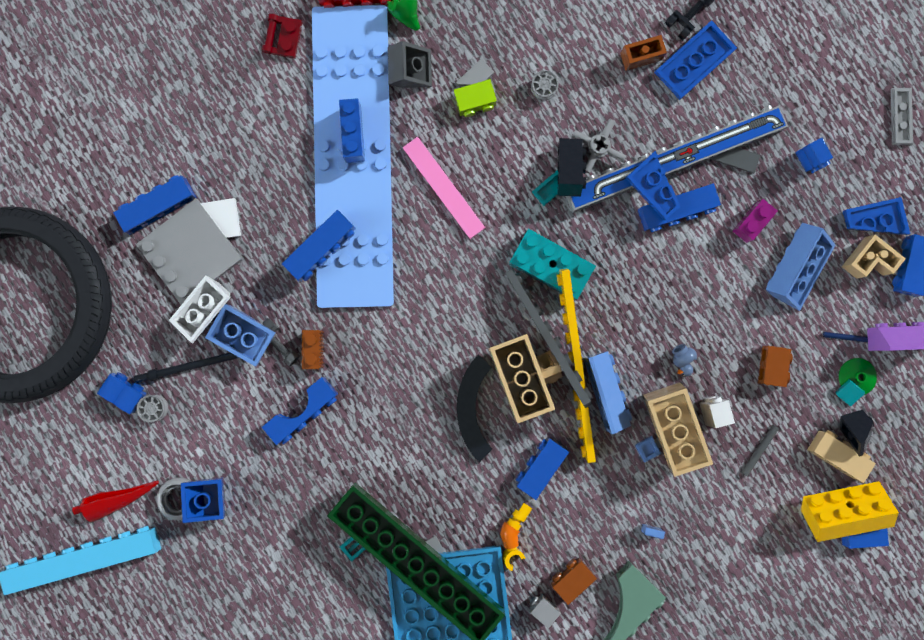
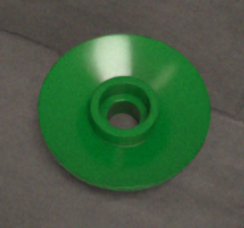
M850 359L840 368L839 383L842 386L850 379L864 390V395H866L876 385V370L865 359ZM859 374L863 375L861 381L858 379Z

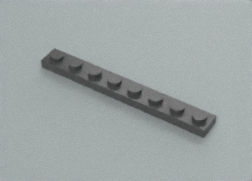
M512 269L505 273L583 406L587 408L592 405L590 399L593 397L587 387L583 389L580 382L583 381L577 370L572 371L569 365L573 363L567 353L563 355L560 351L562 345L558 338L555 337L553 339L550 332L553 330L548 321L543 322L540 316L543 313L539 306L532 304L531 299H533V296L528 288L523 289L521 284L524 282L519 273L514 274Z

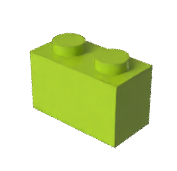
M491 79L454 89V97L460 116L470 117L475 115L477 111L483 110V112H488L496 106L497 100Z

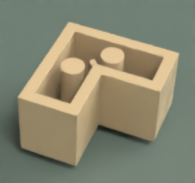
M871 235L861 241L842 265V268L856 279L867 277L873 268L885 276L894 274L906 258L877 235Z

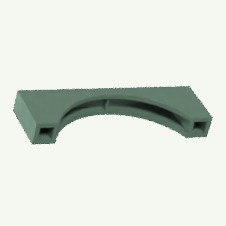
M630 561L616 573L620 589L619 610L611 630L603 640H626L628 637H632L636 633L637 627L641 623H646L651 616L650 614L655 609H659L666 599Z

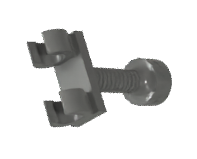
M266 318L263 322L264 326L275 333L280 329L269 318ZM273 337L270 343L285 357L284 362L289 367L292 366L299 359L300 355L295 350L290 352L281 342Z

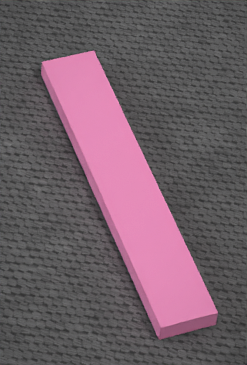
M416 137L403 147L405 153L468 238L471 239L484 230L485 226L421 140Z

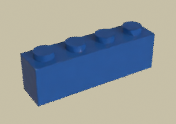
M181 175L173 176L164 185H157L146 195L141 194L135 198V201L119 206L118 210L113 213L123 232L132 235L197 198L187 179Z
M714 183L676 195L681 207L665 221L650 204L640 207L638 213L644 231L650 230L653 233L661 230L663 225L668 224L671 227L680 224L679 220L686 218L687 221L698 218L697 214L704 212L705 215L716 212L715 208L721 206Z
M337 209L282 265L298 281H307L312 277V271L317 266L319 268L327 262L326 258L331 253L335 254L341 248L340 244L344 240L348 241L355 234L354 230L356 228Z

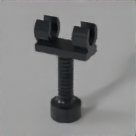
M699 0L684 16L676 9L666 20L665 24L670 28L678 21L684 27L678 35L683 41L695 29L689 21L703 6L709 7L714 0Z

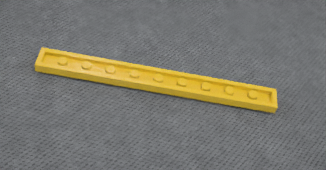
M567 268L560 269L557 275V283L562 288V294H559L561 306H564L565 313H562L563 324L567 325L568 331L565 333L566 344L570 346V352H567V355L573 363V372L577 370L583 381L580 384L584 389L586 386L570 270ZM573 390L574 401L578 403V408L575 409L576 419L580 420L581 427H578V435L580 439H583V446H580L582 458L585 457L588 463L596 462L589 408L583 406Z

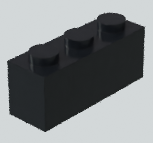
M559 138L557 196L581 197L582 189H586V177H583V174L586 173V162H583L586 156V147H583L582 139Z

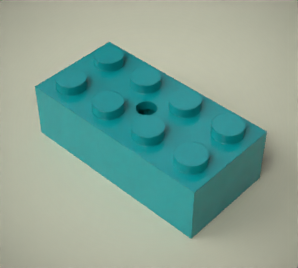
M529 228L509 262V265L561 294L562 288L558 286L557 275L560 269H569L574 301L578 300L596 265ZM554 261L556 267L551 268L549 262Z

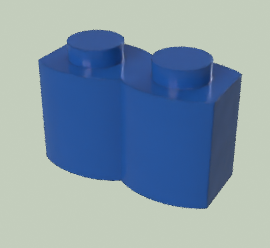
M823 138L795 152L805 172L811 171V173L831 164L829 160L833 158Z
M122 373L109 374L97 394L128 414L135 413L138 402L147 395L143 391L144 388L137 383L131 384L128 382V377Z

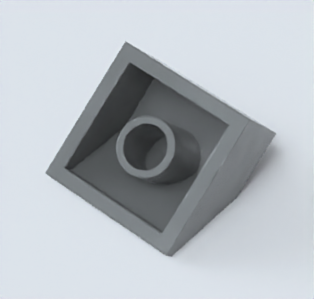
M405 41L389 46L388 84L400 88L432 87L431 49Z

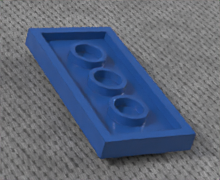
M711 20L654 73L681 100L731 55L737 47Z

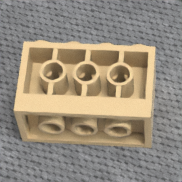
M679 382L644 394L643 397L668 467L674 477L712 465L713 461L687 388Z

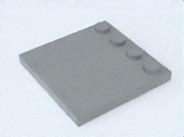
M196 198L136 244L181 305L205 275L216 281L243 260L229 239L225 237L200 204L201 202Z

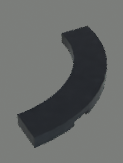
M478 354L462 378L457 396L456 410L462 438L471 454L480 463L493 448L487 443L478 426L476 398L484 377L492 367Z

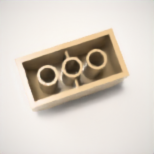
M527 334L489 348L506 398L517 423L555 410Z

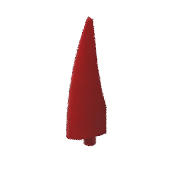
M153 481L132 488L94 494L83 498L81 504L73 507L72 511L74 515L82 513L88 522L96 521L134 502L159 484V481Z

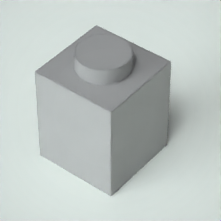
M542 593L539 597L535 596L529 604L530 613L548 629L561 614L559 608Z

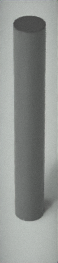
M775 425L770 427L741 473L748 477L778 432V427Z

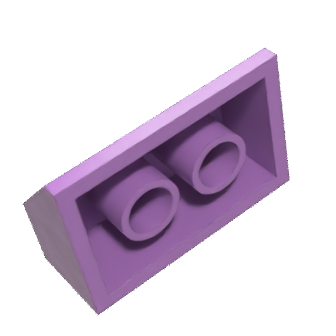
M906 322L893 323V327H888V323L875 324V328H867L868 351L924 349V322H911L912 326H906Z

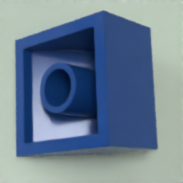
M223 478L181 483L183 523L224 519Z

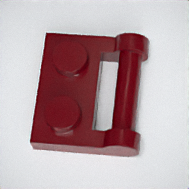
M272 13L268 14L269 25L265 45L262 46V52L296 59L302 20L282 17ZM278 23L282 25L278 45L275 48L272 45L276 24Z

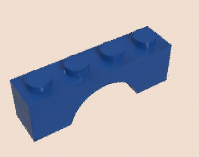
M321 377L307 389L308 405L298 417H287L277 414L262 426V429L276 445L281 442L283 445L293 438L291 434L295 430L300 432L307 426V420L310 418L314 420L322 413L320 409L325 405L330 407L337 401L335 397L338 393L325 377Z

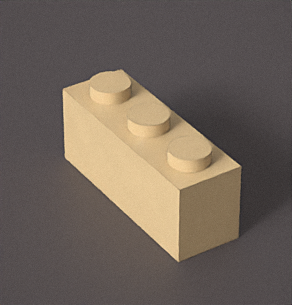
M829 430L826 432L818 431L807 450L855 481L864 483L876 464L870 460L871 456L864 453L863 456L859 457L851 444L844 440L843 442L838 440V436Z

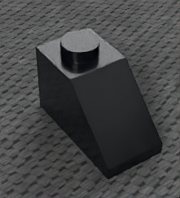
M859 410L842 415L839 427L860 457L863 456L871 438L874 422L870 416H867L864 410Z

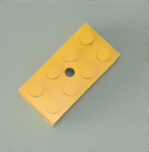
M879 481L803 496L801 512L817 542L894 527L899 514Z

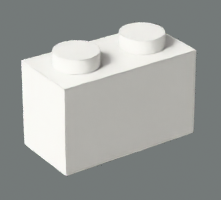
M711 396L704 398L705 402L699 403L706 426L719 428L735 423L729 400Z

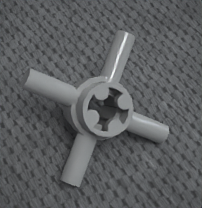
M608 119L602 133L592 138L575 130L572 137L582 139L583 143L588 145L590 157L586 163V173L591 172L597 158H603L606 155L624 162L626 155L612 149L608 138L615 124L614 120ZM595 142L604 145V148H601L600 151L596 150L597 144Z

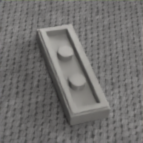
M912 88L891 89L892 145L913 144Z

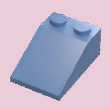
M225 304L205 338L256 367L273 339L275 332L235 307Z

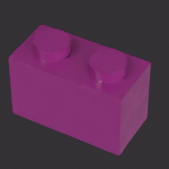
M761 199L752 206L732 231L746 243L751 242L778 210L766 200Z

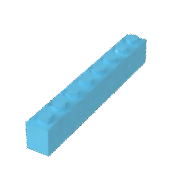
M149 526L136 529L137 532L130 534V531L118 534V538L114 539L111 536L99 539L100 543L93 544L92 541L81 544V548L74 549V546L61 550L62 553L56 555L55 552L47 553L39 560H37V557L24 560L25 564L18 565V562L5 566L6 569L0 572L3 594L8 595L154 554L161 550L156 527L150 529Z

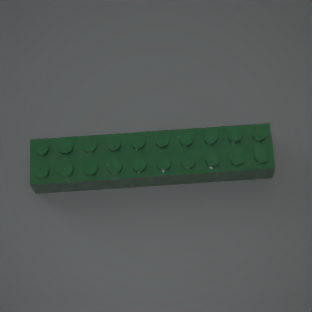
M356 482L327 515L328 518L471 640H485L505 616L503 607Z

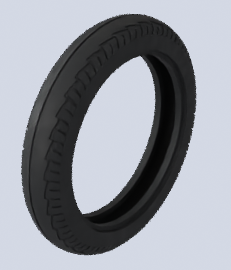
M0 207V239L31 237L47 245L66 265L73 280L76 293L74 322L67 339L60 349L46 362L29 371L19 374L0 372V403H22L44 398L63 389L76 380L91 365L99 353L109 329L112 312V294L109 278L100 256L91 243L77 229L64 220L41 210L26 207Z

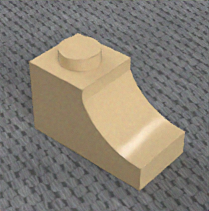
M551 351L536 356L546 384L554 383L563 377L560 365Z

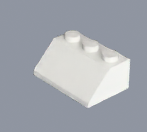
M205 275L169 321L191 343H194L231 298L230 292L220 283Z

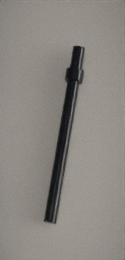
M230 352L158 370L155 368L148 370L147 373L135 375L134 381L135 383L146 380L155 381L163 376L234 360L239 357Z

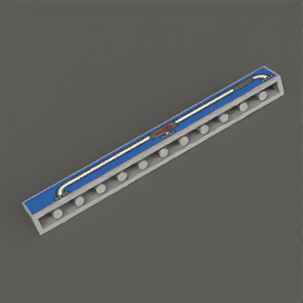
M771 105L763 108L759 114L750 113L744 116L741 121L737 122V119L726 123V127H714L708 130V134L703 136L701 133L696 134L690 138V141H678L673 144L672 148L666 149V147L656 150V153L667 177L710 160V158H714L723 152L734 150L736 147L741 148L779 133L789 126L780 105L774 108ZM649 155L640 156L637 158L638 161L634 163L627 161L620 165L621 168L616 170L609 168L602 172L603 175L598 177L595 175L587 177L586 189H582L581 197L565 196L571 212L575 213L635 189L626 177L645 161Z

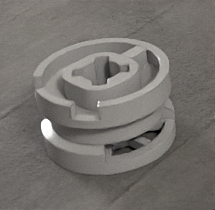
M548 70L536 73L531 83L533 95L539 100L551 99L558 89L559 82L557 76Z
M160 395L145 396L137 404V414L145 422L162 420L168 412V403Z

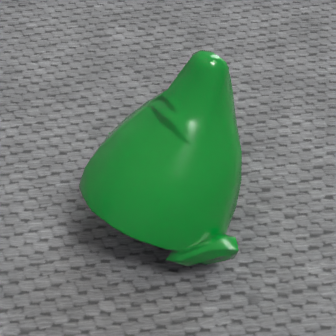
M417 0L387 1V8L393 17L415 31L420 29L421 26L417 16Z

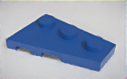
M656 151L626 177L628 182L664 221L681 207L672 186L665 176L664 168L660 165Z
M902 197L843 211L846 227L849 230L901 235L910 234Z

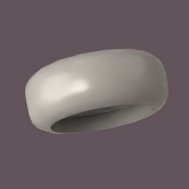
M176 477L166 481L160 487L156 503L159 511L165 517L171 520H182V510H177L169 504L168 495L172 489L181 488V483L191 480Z

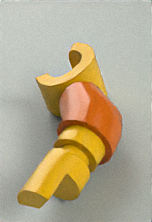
M523 503L519 510H514L512 513L513 518H509L507 522H504L500 531V536L506 549L502 554V560L510 571H513V565L509 563V560L513 555H518L521 559H525L524 554L516 548L518 547L520 523L526 520L533 509Z

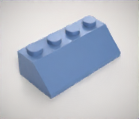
M802 223L799 229L796 230L791 244L786 248L785 255L781 262L778 263L773 277L767 283L766 290L773 297L798 311L801 310L835 247V243L823 228Z
M605 351L583 358L605 430L610 434H615L630 427L632 416L629 409L626 410L624 405L626 397L624 392L619 389L618 384L621 382L618 373H615L613 369L615 362L612 354Z

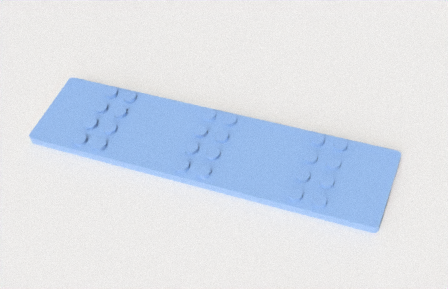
M385 5L335 6L333 8H324V6L313 7L312 47L316 230L337 209L356 228L354 230L355 234L348 241L344 240L340 244L341 248L335 254L331 253L326 258L327 262L322 267H316L317 306L319 308L393 306L388 10ZM358 98L361 104L365 161L346 163L342 150L339 100Z

